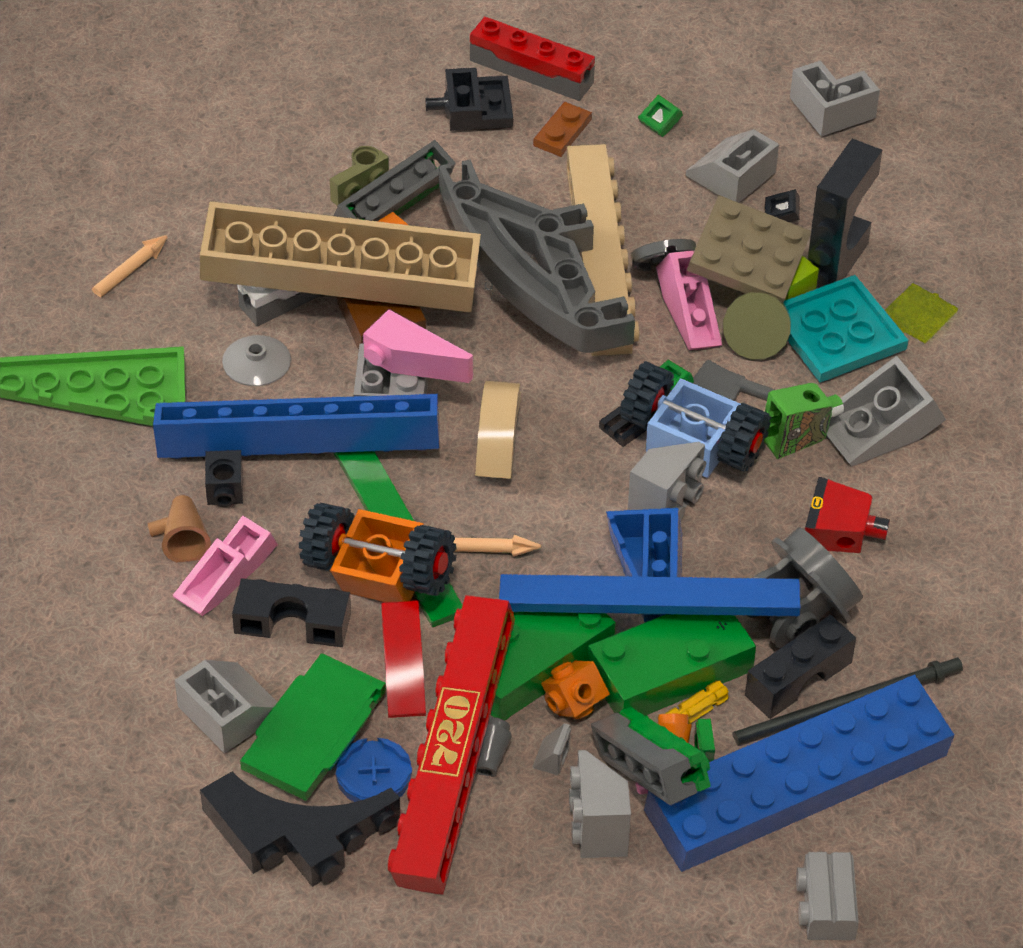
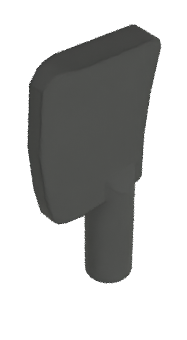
M706 360L693 377V384L733 401L736 400L740 392L767 401L768 393L775 390L747 380L745 376L731 372L711 360Z

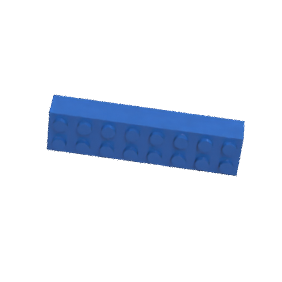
M914 674L709 762L710 770L707 773L711 787L697 791L696 794L677 803L669 805L648 791L644 811L680 871L683 872L947 756L955 734Z

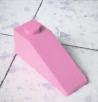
M694 251L669 253L656 266L663 299L688 350L722 346L708 280L687 271Z
M391 310L384 313L363 333L364 358L368 359L373 365L380 366L391 373L469 383L473 379L472 354Z

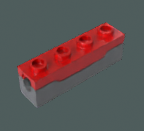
M485 16L470 33V61L577 101L583 98L594 83L595 56Z

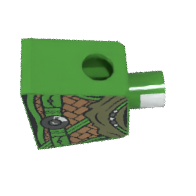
M815 383L770 391L765 412L771 415L769 421L771 424L767 430L769 433L767 438L764 439V443L774 456L780 459L822 441L827 435L830 418L843 414L844 406L841 398L836 394L827 397Z

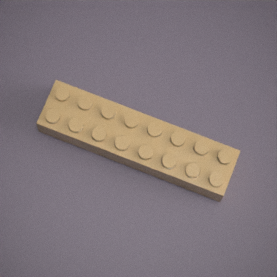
M210 201L200 251V280L471 312L481 234Z

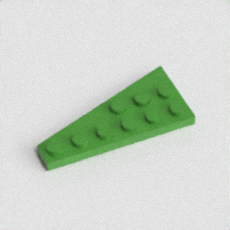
M184 346L0 357V398L153 426L156 403L186 402Z

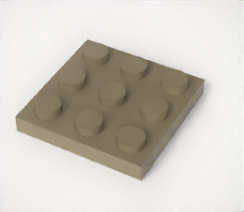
M718 195L689 262L687 271L745 294L748 292L768 293L776 296L783 303L811 231Z

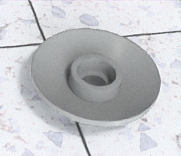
M252 335L232 343L226 349L222 363L226 374L235 382L247 386H263L279 380L286 374L290 367L291 356L287 347L279 340L264 335Z

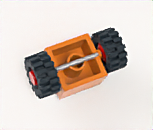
M321 502L320 504L316 503L314 509L308 511L309 519L305 518L303 521L305 529L300 530L299 535L303 537L302 541L299 542V549H303L299 553L300 559H303L302 563L307 565V567L331 572L342 591L383 602L411 601L414 592L437 596L439 592L445 590L444 584L448 585L450 582L449 573L453 574L454 571L452 562L456 561V555L453 552L457 547L456 543H453L455 537L449 530L358 509L354 516V513L349 508Z

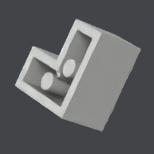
M821 60L793 69L790 99L820 136L876 118L880 89L865 71L836 80Z

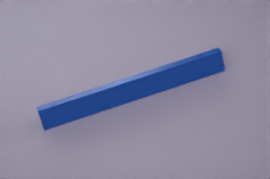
M501 574L499 599L509 601L513 612L800 616L799 579Z

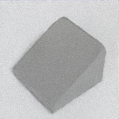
M564 723L543 739L533 764L534 769L555 775L561 773L570 749L571 728L569 724Z

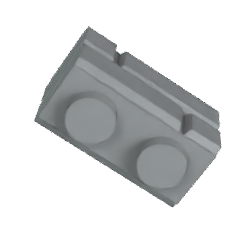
M808 852L805 854L804 866L797 867L796 888L797 891H804L805 901H799V926L807 927V939L855 940L859 921L853 855L851 852H832L831 854L827 852Z

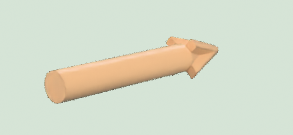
M164 235L142 241L144 247L92 288L93 293L100 298L103 297L151 257L157 259L167 240V236Z
M514 535L513 539L455 537L453 542L456 543L457 547L454 552L512 553V557L541 548L540 544Z

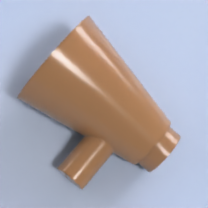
M180 495L175 497L172 501L168 517L148 523V529L152 537L164 533L162 541L163 553L168 559L176 563L200 560L211 546L207 530L193 500L189 496Z

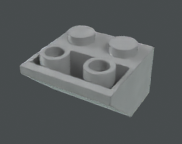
M754 129L728 137L687 169L686 176L717 195L740 203L776 173L779 144Z
M359 344L353 396L427 394V377L391 373L380 366H375L368 359L364 358V344Z
M693 442L649 449L630 471L628 510L678 508L681 522L686 506L690 502L696 503L704 489L701 480L706 467V461L703 460L705 444Z
M204 660L175 679L178 707L224 754L254 734L277 703L237 662Z
M578 750L577 766H570L571 788H569L570 812H573V821L571 822L572 844H580L581 858L628 857L631 820L628 781L588 751Z

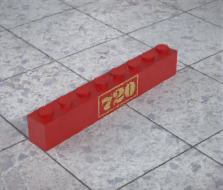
M465 595L462 609L458 608L454 616L453 642L447 643L445 649V663L447 665L444 675H439L436 682L435 693L437 701L435 709H430L427 715L426 729L428 734L425 744H420L417 752V765L419 766L416 778H411L408 785L407 799L409 804L406 814L402 813L398 821V845L396 849L391 850L388 858V871L391 873L397 887L440 895L444 894L515 622L510 602L507 600Z

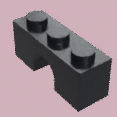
M241 578L232 611L234 634L270 638L273 627L278 621L288 617H295L305 622L307 643L343 648L351 616L350 592L333 588L322 589L300 584L268 582L262 579Z
M829 615L749 669L745 696L769 719L773 718L798 701L801 688L813 675L817 674L824 681H827L850 665L853 661L856 637L832 615Z

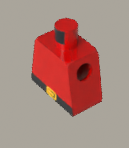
M818 477L805 531L812 535L827 551L861 553L865 536L886 540L890 519L870 515L873 497L869 493Z

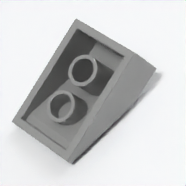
M895 356L841 397L844 406L843 414L830 418L827 437L852 467L919 441L944 422L946 418L930 394L903 362Z

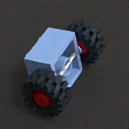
M644 361V364L641 363L638 370L634 371L633 379L629 380L628 389L624 391L623 396L625 398L620 404L622 407L620 415L621 419L647 430L646 452L652 448L701 442L705 444L703 460L706 461V467L702 476L706 478L710 476L719 461L743 472H747L753 466L754 460L760 455V449H763L764 439L767 438L769 433L767 431L771 424L769 422L771 419L769 413L746 403L740 404L681 378L675 387L670 390L674 385L673 372L647 361Z

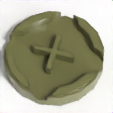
M748 292L737 297L728 307L723 319V334L728 345L738 355L751 360L766 359L777 354L786 345L791 332V317L786 306L776 296L764 292Z

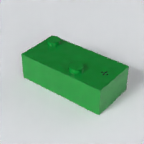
M513 612L515 622L490 715L505 721L544 695L546 692L541 683L552 676L551 671L566 662L587 661L588 646L615 635L616 622L606 613Z
M665 614L589 645L587 661H594L610 695L605 697V700L614 713H619L620 710L631 706L643 715H649L690 698L701 690L707 691L705 687L715 681H721L723 684L747 674L748 670L754 667L756 645L735 615Z

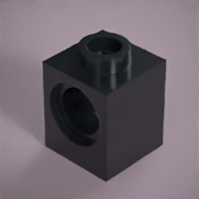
M241 450L205 451L207 505L228 507L233 504H243Z

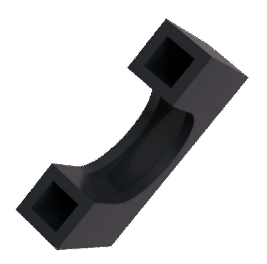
M853 138L821 180L816 190L807 259L819 269L816 288L844 279L869 243L872 222L856 217L854 214L862 198L879 175L883 150Z

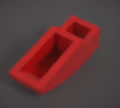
M419 602L381 603L388 718L426 716Z

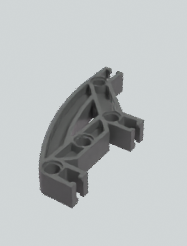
M471 159L462 161V180L458 182H453L449 175L450 172H453L450 164L439 166V190L455 230L481 234L477 266L512 305L542 329L580 352L593 353L634 344L635 319L633 314H627L628 303L625 296L595 302L596 291L579 252L593 250L594 225L591 220H586L588 213L584 203L549 210L480 183ZM525 251L534 254L538 264Z

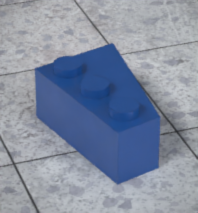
M678 508L606 511L610 536L626 576L682 577V529ZM665 614L641 615L646 623Z

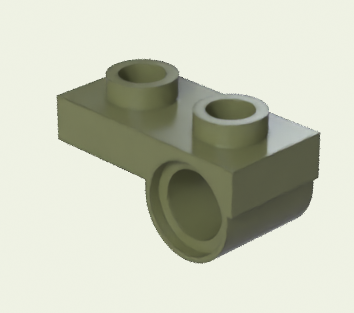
M372 146L356 148L351 154L352 167L330 178V200L338 206L347 198L389 171V157L381 150L379 151Z

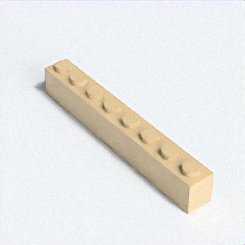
M606 144L567 146V175L571 205L584 203L588 213L586 220H591L594 225L593 250L579 252L596 291L595 302L625 296L628 303L627 314H633V317H635L634 297H628V293L632 291L631 273H625L624 270L628 269L627 249H621V245L625 243L624 226H618L617 223L621 222L620 202L614 203V199L618 198L617 180H611V177H614L613 157H608ZM635 321L634 342L639 341L638 321ZM633 344L591 354L592 356L632 354Z

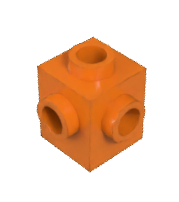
M594 661L563 663L555 667L551 671L552 676L541 683L546 692L545 701L548 707L559 716L573 717L574 719L587 716L594 710V704L610 695Z

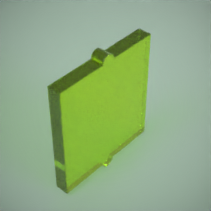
M912 283L885 311L903 333H907L926 344L958 311V308L939 298V294H932Z

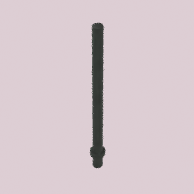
M958 657L941 663L935 660L929 662L926 668L734 731L732 736L737 746L779 733L914 674L921 684L934 681L936 684L943 682L946 676L963 671V665Z

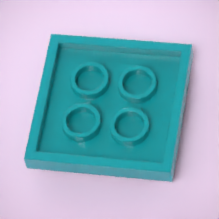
M856 275L783 302L791 317V332L787 341L820 383L904 351L908 347V338Z

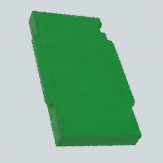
M321 653L304 676L299 675L295 678L256 730L257 739L240 760L241 770L307 801L327 772L334 767L369 719L372 710L386 693V683Z

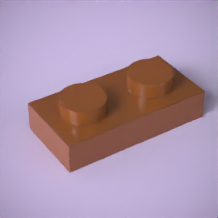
M564 101L534 137L533 146L562 157L567 151V146L572 145L592 120V112Z

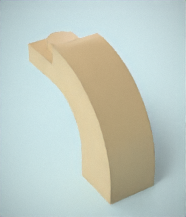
M485 381L480 411L475 476L511 479L517 415L521 402L520 383Z

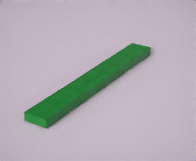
M374 451L333 452L366 511L414 521ZM450 582L448 585L444 584L445 590L439 592L437 596L414 592L413 594L432 628L454 620L456 610L458 608L462 609L463 604Z

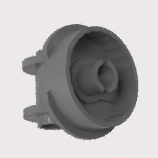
M801 527L794 530L783 541L777 537L774 538L771 544L782 560L776 566L758 573L753 578L799 579L808 590L812 588L813 591L808 596L800 599V616H765L774 625L770 634L771 641L778 648H782L819 623L820 618L828 611L842 623L846 624L851 618L848 612L863 599V595L836 559L812 535ZM746 615L747 617H750V618L757 617V616H749V615Z

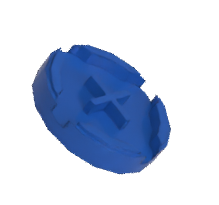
M366 738L357 740L347 747L337 761L335 775L341 792L349 800L356 802L377 795L389 788H392L399 797L403 796L408 789L412 777V767L409 755L399 744L384 738H377V741H367Z

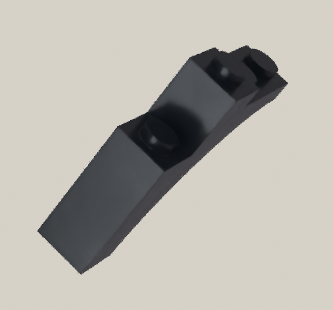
M232 771L200 789L202 810L253 874L263 868L271 869L282 860L283 856L287 855L312 887L322 881L330 882L337 878L342 869L345 868L344 852L346 850L348 852L357 850L364 844L366 838L378 831H389L400 818V797L392 788L367 799L349 804L308 806L285 802L263 794L246 784Z

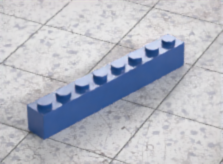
M438 394L156 403L153 430L157 458L205 457V451L241 450L242 456L439 449Z

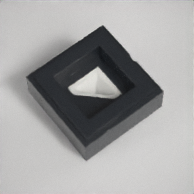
M796 189L765 197V213L787 222L800 220V196Z

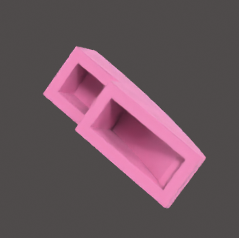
M242 516L223 542L218 538L214 541L173 594V597L199 615H205L217 607L240 585L241 578L246 579L266 560L278 545L270 532Z

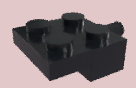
M477 68L445 69L446 91L444 97L425 98L426 111L445 110L449 117L450 131L513 127V111L508 75L478 77Z

